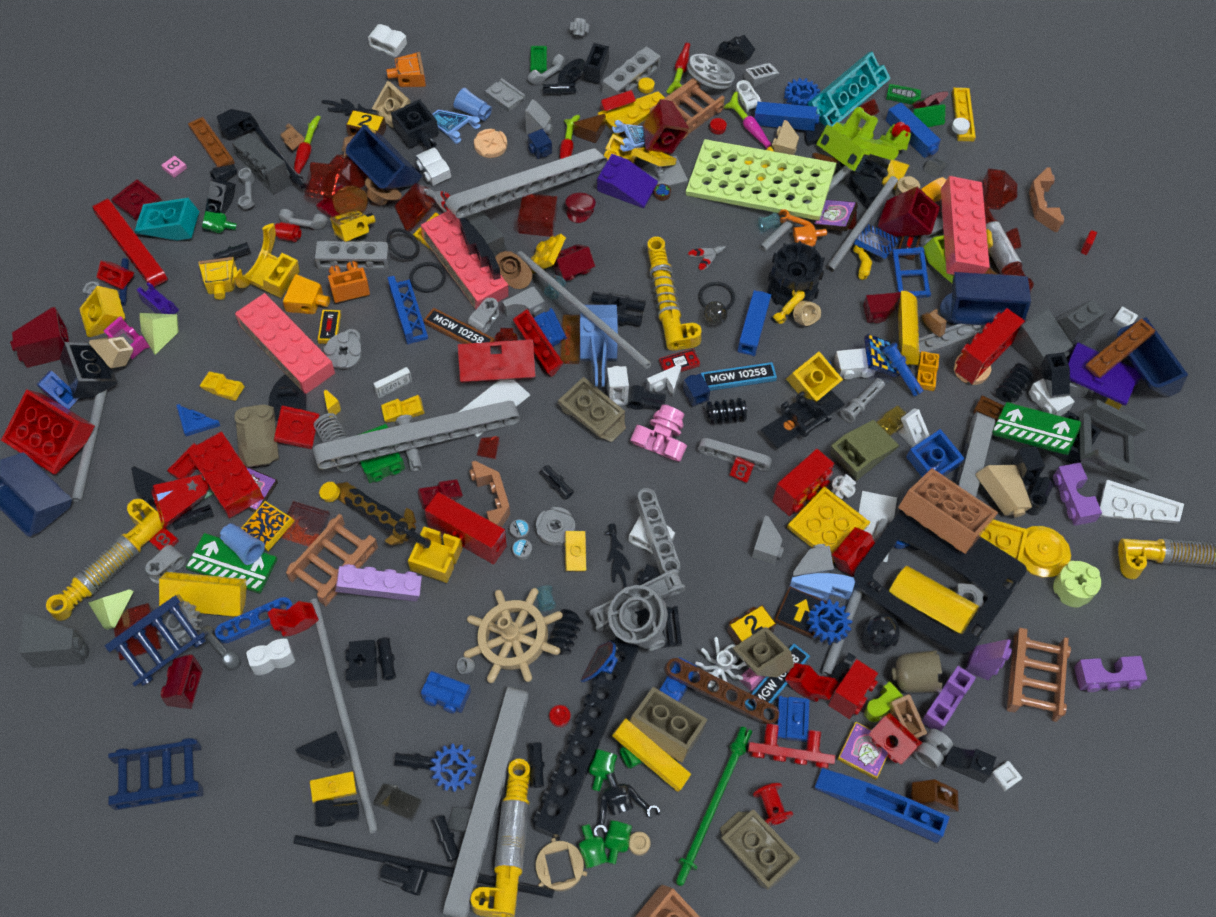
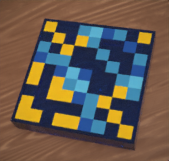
M867 334L864 337L868 368L895 378L900 376L897 369L891 367V362L886 354L882 353V350L892 344V342Z

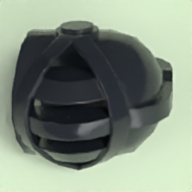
M889 614L874 615L862 627V644L872 654H884L892 646H896L899 641L898 623Z

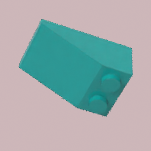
M189 197L143 204L134 232L136 234L171 240L192 238L200 211Z

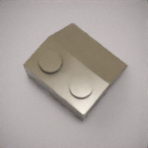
M767 627L733 647V651L758 676L779 677L794 667L791 651Z

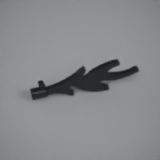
M341 98L343 104L331 100L321 101L322 104L335 106L333 108L329 107V112H344L345 116L351 115L352 110L379 115L378 110L366 109L358 104V108H355L350 101Z
M612 523L608 525L609 531L605 532V535L612 536V546L608 562L614 559L612 581L615 583L616 575L619 574L622 578L624 589L627 587L622 567L624 566L630 571V565L626 557L617 550V548L623 550L624 547L618 541L616 525Z

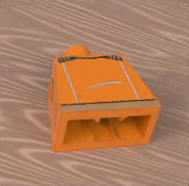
M420 52L396 58V68L386 69L388 79L398 78L400 87H426Z

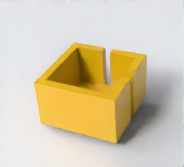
M424 526L420 535L430 539L431 545L425 549L416 542L408 559L410 571L448 583L454 569V564L457 563L463 549L461 539L444 533V545H442L441 532Z

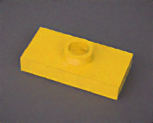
M565 531V571H586L585 531Z
M353 771L310 781L312 802L314 804L320 800H333L357 794Z

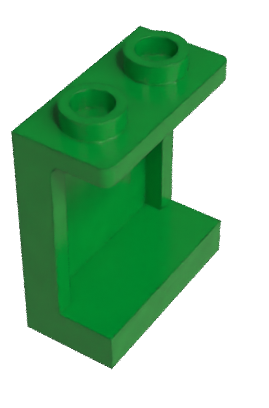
M384 424L361 434L386 429L388 426ZM398 452L360 461L369 484L379 482L387 476L396 475L405 470L404 461Z

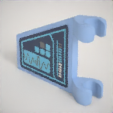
M437 110L432 114L437 120L438 129L449 136L455 144L461 141L459 138L460 133L457 130L468 122L474 129L481 127L478 123L480 119L476 116Z
M620 120L615 121L617 127H612L614 133L625 131L628 139H623L625 145H620L622 151H629L645 145L643 126L623 124Z

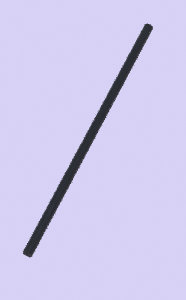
M298 835L295 836L293 842L296 845L382 863L389 861L407 868L412 866L429 873L453 877L455 868ZM479 874L477 883L495 886L496 877ZM518 882L519 892L553 898L554 889Z

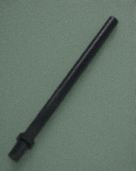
M260 125L253 128L268 148L285 162L293 182L298 184L301 189L306 188L307 185L303 181L302 175L295 171Z

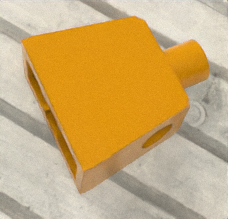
M295 274L283 299L286 312L315 314L319 305L328 307L330 303V297L323 295V290L319 283Z

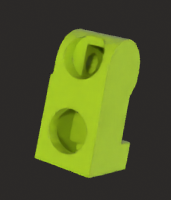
M890 681L882 688L880 692L882 696L871 700L865 708V717L871 722L881 720L891 712L890 702L903 697Z

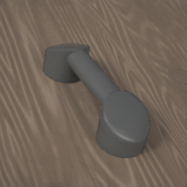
M211 626L201 627V630L198 631L199 635L205 631L208 632V635L204 637L206 640L204 643H210L222 656V663L227 670H237L241 666V659L234 651H228L215 637V631Z

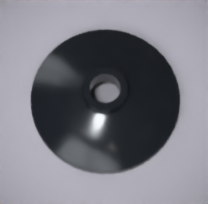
M581 58L569 62L560 71L558 81L561 83L577 81L585 70L584 65L586 62Z

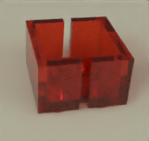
M530 194L522 197L518 217L519 234L552 237L558 210L557 196Z

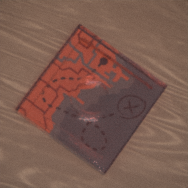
M293 501L287 515L292 517L295 522L281 538L309 547L323 532L330 517V512Z

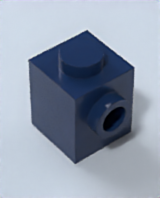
M543 128L528 134V149L537 159L552 154V141Z
M701 373L690 375L684 379L683 391L692 407L709 401L710 389Z

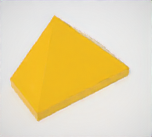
M612 134L605 149H617L621 157L628 159L634 164L637 157L631 155L632 150H621L620 145H625L623 143L624 138Z
M891 160L887 169L889 174L883 178L882 184L885 185L891 176L896 177L899 181L900 178L905 176L909 165L897 160Z

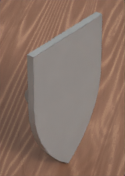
M672 156L677 159L675 165L657 166L649 163L642 168L644 172L656 179L658 184H667L671 187L688 182L677 156Z

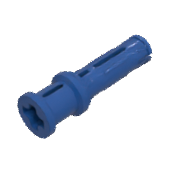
M892 343L884 348L882 353L886 354L890 360L891 367L897 369L912 395L917 396V391L919 394L923 392L924 389L905 363L906 357L902 356L897 349V343Z

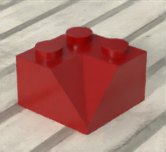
M856 659L835 691L828 706L849 720L853 714L858 715L868 699L865 697L867 691L872 693L878 683L875 680L878 672Z

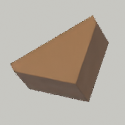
M910 694L890 702L891 714L916 738L927 734Z

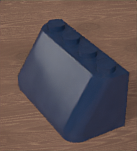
M365 124L346 146V154L383 190L412 186L422 177L381 134Z
M954 272L951 318L953 322L958 324L986 325L987 323H992L998 312L1002 313L1006 308L1023 320H1026L1031 304L1028 276Z
M1147 317L1143 318L1146 323L1155 329ZM1136 322L1121 328L1116 335V339ZM1156 329L1151 337L1127 356L1147 386L1162 396L1170 397L1179 393L1188 377L1187 372Z
M24 452L0 459V510L26 536L31 537L40 533L70 508L71 497Z

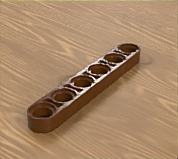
M672 658L665 664L664 670L668 677L763 724H772L779 718V710L773 704L679 658ZM675 662L680 666L678 674L670 671L669 666L671 663ZM690 672L698 674L699 680L697 683H692L689 680L688 675ZM709 681H714L717 684L716 692L708 690L707 684ZM728 690L735 692L736 699L734 702L726 698ZM747 699L754 702L755 708L753 711L746 709L745 701ZM765 709L772 710V720H767L764 717Z

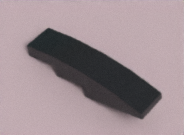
M464 217L459 218L460 228L469 254L477 253L481 267L489 266L493 279H500V267L485 239Z

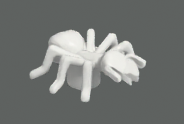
M715 637L716 660L711 658L704 648L701 649L706 659L716 665L704 666L701 662H695L696 666H700L703 670L714 669L713 672L709 673L716 677L722 675V679L726 682L727 679L724 672L734 680H743V676L734 675L730 671V669L740 670L743 666H747L745 662L733 665L739 660V656L733 651V647L736 645H728L723 651H720L718 638ZM710 681L708 688L714 687L715 682ZM716 684V687H715L714 690H713L714 692H716V690H717V688H718V687H717V684Z

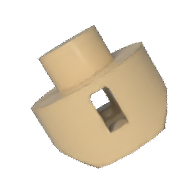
M911 176L900 178L896 186L895 196L917 186L920 188L919 182Z
M801 301L794 308V320L800 325H812L820 319L821 309L815 303Z

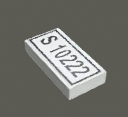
M405 367L375 382L374 388L378 398L412 382L409 369Z

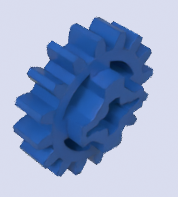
M801 78L798 81L793 79L792 83L788 82L785 87L784 98L791 105L809 106L808 102L820 93V89H817V84L813 85V81L807 82V78L804 81Z
M828 599L826 604L821 600L808 613L810 618L807 620V624L812 625L808 630L815 632L814 638L821 637V643L827 640L828 645H831L834 640L837 644L841 639L844 640L848 636L846 633L851 631L849 626L852 620L847 619L850 613L844 612L845 606L838 607V601L833 605L830 599ZM824 611L823 615L818 616L819 612ZM841 628L840 632L835 633L836 629Z
M450 744L449 750L446 746H442V753L436 751L435 755L437 758L430 759V762L434 764V767L429 768V771H434L431 779L437 778L436 786L438 787L443 784L444 791L451 787V791L456 792L457 786L460 790L465 789L464 783L468 785L472 783L469 777L476 776L472 769L476 768L477 765L471 763L475 756H468L469 749L462 751L463 745H459L455 749V745ZM448 754L445 763L440 764L442 758ZM458 755L465 760V763L458 758ZM452 764L461 767L454 771L445 769V767H449ZM463 771H466L464 777L460 781H458L459 775ZM440 773H444L448 777V781Z

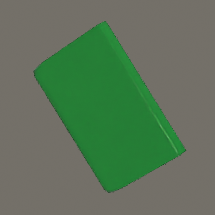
M942 104L913 109V114L927 127L944 125L946 106Z

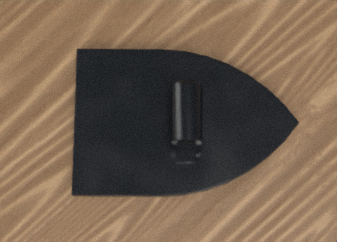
M286 374L275 383L269 396L268 406L274 407L276 421L279 419L281 406L307 410L306 393Z

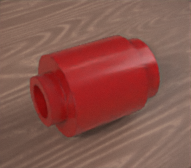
M285 222L275 224V237H278L279 240L297 242L301 238L302 231L299 225Z

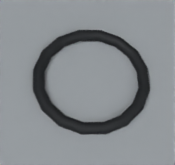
M394 228L389 231L387 244L395 255L406 260L414 259L418 256L420 246L413 234L401 228ZM394 232H402L408 235L416 245L415 254L406 256L397 252L391 244V235Z
M423 262L411 270L409 279L411 285L416 290L433 292L443 286L446 280V273L439 264ZM423 266H434L441 271L442 280L436 287L424 289L414 283L413 275L415 271Z
M718 281L705 284L700 289L698 295L702 306L713 312H724L730 309L735 302V293L732 288ZM712 285L723 286L729 290L732 299L728 306L724 308H712L703 301V291Z

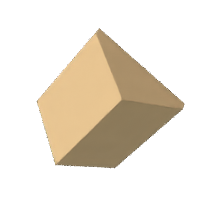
M387 81L372 109L378 110L379 115L385 117V122L391 128H394L391 112L410 104V100L390 81Z

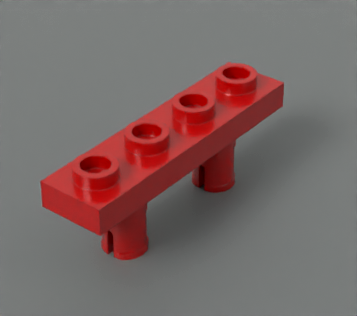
M766 724L764 743H748L747 753H752L754 758L764 759L765 755L773 756L774 761L786 762V759H792L794 764L807 765V762L816 763L815 767L828 769L829 765L835 764V755L824 754L819 751L821 732L808 731L807 749L804 750L779 747L777 745L779 725Z

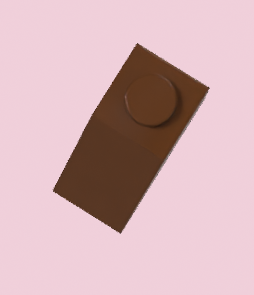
M935 779L912 782L911 798L913 801L936 811L959 812L958 790Z

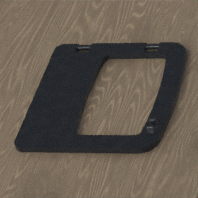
M900 510L857 567L854 573V580L859 590L906 625L956 654H967L981 640L1026 574L1027 568L1022 562L981 536L965 554ZM898 541H904L937 559L971 582L987 596V601L963 634L958 635L930 620L901 601L873 578L874 572ZM1007 578L1013 582L1009 589L1003 586ZM975 625L981 628L977 636L970 632Z

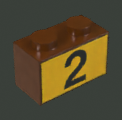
M352 110L346 123L348 136L356 135L364 124L382 136L386 131L385 117L362 111Z
M761 605L758 608H750L745 613L746 615L741 618L735 617L732 619L727 630L730 638L738 645L765 627L773 633L776 623L764 606Z

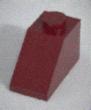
M901 292L866 295L863 307L867 323L885 322L899 306Z

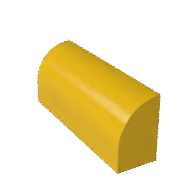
M901 291L898 308L899 352L902 356L906 357V364L918 365L920 357L918 302L912 293Z
M905 566L889 590L897 598L960 634L965 632L979 607L977 604L909 566Z
M165 572L159 578V606L173 596L180 594L184 601L195 605V610L200 611V613L237 617L242 615L245 606L246 579Z

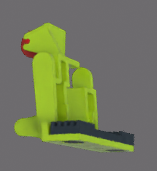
M856 107L845 124L836 122L833 126L826 125L816 145L851 170L860 173L859 169L862 170L863 162L866 163L865 159H868L864 154H872L894 160L898 156V150H907L911 133L908 125L898 122L890 127L886 135H881L880 139L875 140L873 139V131L878 122L877 117L870 116L861 107ZM861 118L867 121L862 128L858 127Z

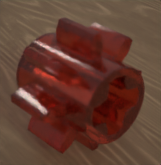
M500 328L501 332L496 333L495 336L496 342L518 340L517 334L513 332V328Z

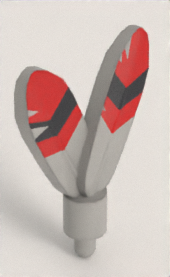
M424 189L426 195L434 198L444 212L449 210L445 205V201L450 197L447 192Z
M718 246L714 249H693L688 252V255L693 258L704 257L699 264V271H704L712 264L716 255L723 252L726 246Z

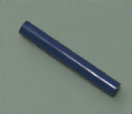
M123 258L121 260V267L129 269V259ZM127 285L119 291L122 306H125L127 301Z

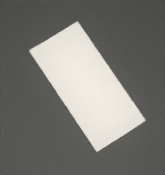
M499 380L459 412L504 401H513L515 406L528 398L530 394L515 380ZM483 432L477 433V434H475V435L478 437V436H480Z
M862 491L859 514L870 521V525L864 531L871 533L872 538H874L881 519H887L890 523L894 519L897 497ZM887 555L886 558L883 560V562H887V561H888V555Z

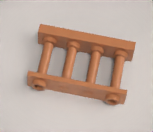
M692 78L663 99L673 101L690 128L683 139L715 114L720 113L724 108L725 97L722 95L717 100H714L701 90V82L695 78ZM698 95L709 105L703 109L690 97ZM686 103L698 114L691 117L678 106Z
M340 514L329 521L327 528L296 562H292L286 571L288 579L292 583L299 577L316 589L319 602L325 607L339 593L335 592L338 569L333 568L317 556L325 547L344 560L343 565L350 564L360 569L378 548L376 539L371 535L362 540L344 528L345 523ZM339 533L358 547L353 554L349 555L332 543L331 539ZM312 562L331 575V579L326 584H322L303 570Z
M1019 628L1013 637L1007 711L1015 713L1020 707L1026 705L1053 711L1052 721L1057 722L1062 716H1065L1067 710L1064 696L1067 658H1069L1071 647L1068 646L1069 638L1064 637L1057 646L1030 640L1027 637L1028 629ZM1032 648L1058 654L1057 665L1029 659L1028 656H1025L1026 649ZM1031 667L1056 673L1055 684L1027 678L1024 675V668ZM1029 686L1055 692L1054 703L1025 697L1022 694V687Z

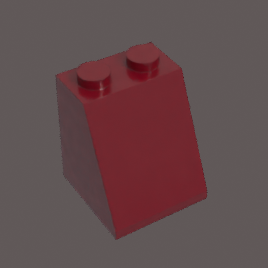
M660 99L644 122L646 150L673 154L690 130L673 101Z
M917 186L886 200L878 227L893 236L932 234L940 207Z
M51 307L12 332L13 340L10 341L12 350L14 352L17 351L19 361L24 362L25 366L30 368L60 360L64 342L70 341L63 319L56 307Z

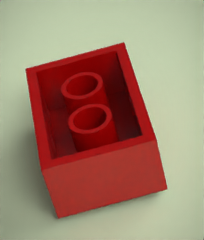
M814 450L777 483L772 502L789 517L794 512L798 513L804 507V503L807 500L811 501L817 495V491L820 488L828 486L830 483L829 478L833 474L834 462L820 450Z

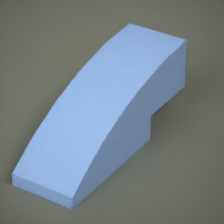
M815 573L793 577L790 586L825 601H828L830 594L849 600L855 580L854 577L840 574Z

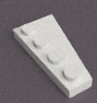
M1106 480L1099 506L1102 511L1100 517L1178 523L1181 519L1184 504Z

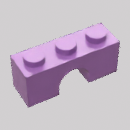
M1081 463L1059 466L1053 475V481L1058 486L1062 502L1066 505L1068 517L1072 519L1074 526L1096 522L1102 514L1096 497H1084L1077 492V489L1082 488L1087 481V476Z
M1141 656L1120 657L1114 664L1116 673L1106 671L1102 665L1101 658L1080 660L1074 666L1079 690L1096 692L1107 688L1109 691L1119 690L1123 687H1128L1130 690L1140 688L1147 680Z
M957 666L922 719V723L930 729L942 731L976 677Z

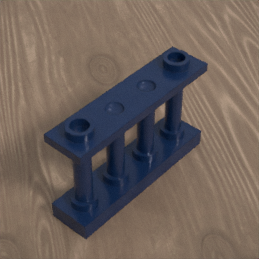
M180 594L170 598L104 645L108 652L115 650L117 653L120 652L137 674L139 679L132 683L134 687L139 684L142 686L153 680L152 675L193 645L197 648L206 641L204 637L208 635V632L205 631L199 635L181 611L180 604L184 600ZM168 612L176 617L192 639L183 647L180 646L163 623L164 619L162 616ZM150 625L157 628L175 652L165 660L145 635L146 631L144 629ZM133 637L135 640H139L157 665L147 673L127 647V641Z
M186 738L178 743L134 750L118 749L115 753H109L108 758L114 764H118V792L116 795L108 796V805L114 810H122L203 796V787L194 780L193 751L202 750V746L197 739ZM184 753L185 781L183 784L174 785L172 784L171 755ZM162 757L163 785L160 788L152 789L150 788L149 758ZM140 760V789L137 792L130 793L127 791V762Z

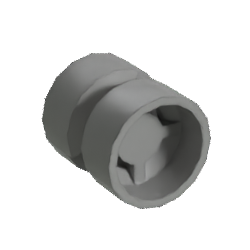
M930 729L923 738L922 744L913 753L914 757L925 767L937 770L944 760L943 756H946L952 748L953 742L943 732L937 729Z

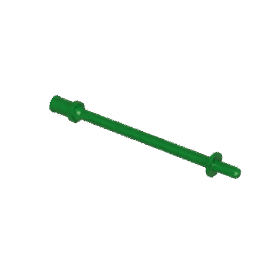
M741 726L739 728L735 741L730 745L731 756L686 859L680 858L678 861L682 865L676 879L678 886L684 885L690 869L697 870L694 860L739 756L745 755L747 751L746 745L753 732L750 729L746 732V727Z

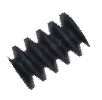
M1016 363L996 389L997 397L1005 402L1018 401L1026 387L1034 379L1032 372L1025 365Z
M737 398L736 402L734 399H729V402L722 400L721 404L717 400L714 402V406L711 401L707 402L706 409L709 423L710 420H713L714 424L717 425V421L720 419L722 424H724L725 418L731 423L733 417L739 422L740 416L743 417L744 421L747 420L745 400L742 401L741 398Z
M562 609L560 612L563 616L555 623V629L552 630V636L548 640L549 644L560 648L558 655L571 654L572 651L568 647H574L575 643L570 639L576 640L578 638L573 632L579 633L580 628L576 625H583V621L579 619L575 612Z

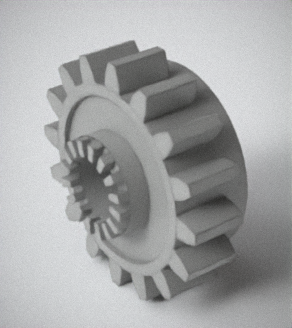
M183 601L180 604L181 611L195 630H201L197 626L198 623L202 622V619H197L200 611L195 610V605ZM168 612L162 616L164 619L163 623L180 646L191 641L190 636L181 624L178 623L173 614Z

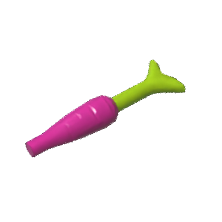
M735 92L730 102L724 105V109H734L743 119L744 127L766 149L771 147L772 144L767 139L756 119L748 116L739 105L738 92Z

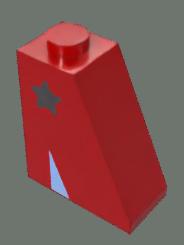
M201 474L153 485L151 492L162 528L169 526L205 498L208 484L206 480L202 479Z

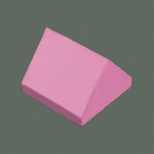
M749 667L741 675L743 680H740V682L752 692L766 676L756 675Z

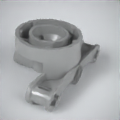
M678 569L667 571L642 585L626 587L617 593L614 599L590 610L589 613L593 616L597 625L596 630L599 632L611 627L615 635L623 641L639 645L645 649L648 648L649 651L664 646L666 643L662 631L666 626L668 613L662 598L677 595L686 589L685 585L680 581ZM646 608L650 612L649 620L643 627H640L637 623L638 615L635 612Z

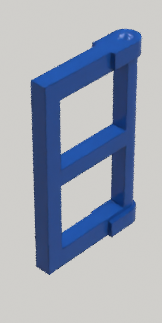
M923 247L893 249L892 254L898 292L903 291L901 277L922 275L925 291L908 292L912 293L916 298L931 297ZM919 255L921 270L900 271L898 256Z

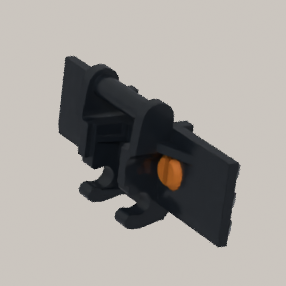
M832 390L816 403L811 399L805 401V394L801 391L796 396V402L789 405V402L786 401L781 405L782 416L762 428L761 432L779 449L794 438L801 435L807 437L809 432L825 422H830L832 420L831 414L842 408L845 403ZM816 418L814 421H812V422L809 423L808 425H806V426L804 425V423H806V422L809 421L810 419Z

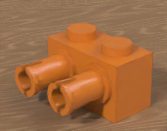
M352 261L354 267L351 266V262L347 263L348 271L341 272L340 267L336 265V271H334L333 266L329 268L330 275H328V280L335 303L370 295L364 268H358L357 262Z

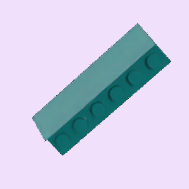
M871 51L810 100L808 105L817 107V114H820L819 122L825 126H833L836 122L840 123L891 78L885 66H879L873 51ZM828 115L830 116V118H831V120H832V122H833L832 124L830 123V121H829L828 118H827Z

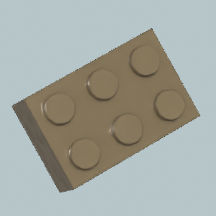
M652 687L632 715L630 722L668 755L683 763L703 733L708 719Z

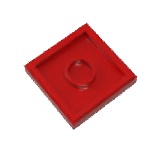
M281 406L274 441L312 449L316 432L314 423L319 418V413Z

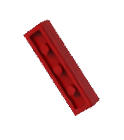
M526 309L516 316L513 321L526 340L533 339L534 353L548 374L553 377L564 363L529 310Z

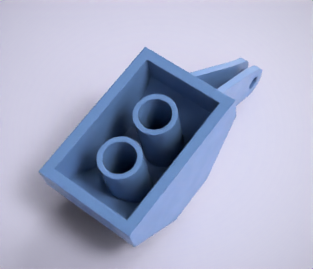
M585 305L618 334L617 305ZM580 312V361H591L595 387H598L597 361H602L601 382L602 387H605L607 361H617V343Z

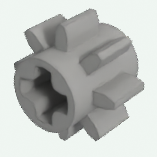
M574 18V22H570L569 30L573 31L575 36H585V32L589 33V24L586 23V19Z

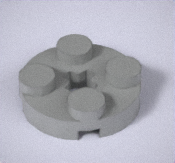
M346 332L333 336L324 347L325 355L332 361L333 368L350 370L361 361L362 346L359 340ZM342 348H343V349L347 348V353H348V354H347V355H344V354L339 355L340 350H341Z
M552 507L551 510L546 512L544 510L536 520L537 536L548 545L564 546L565 531H575V521L570 512L564 508ZM559 523L560 528L553 530L551 525Z

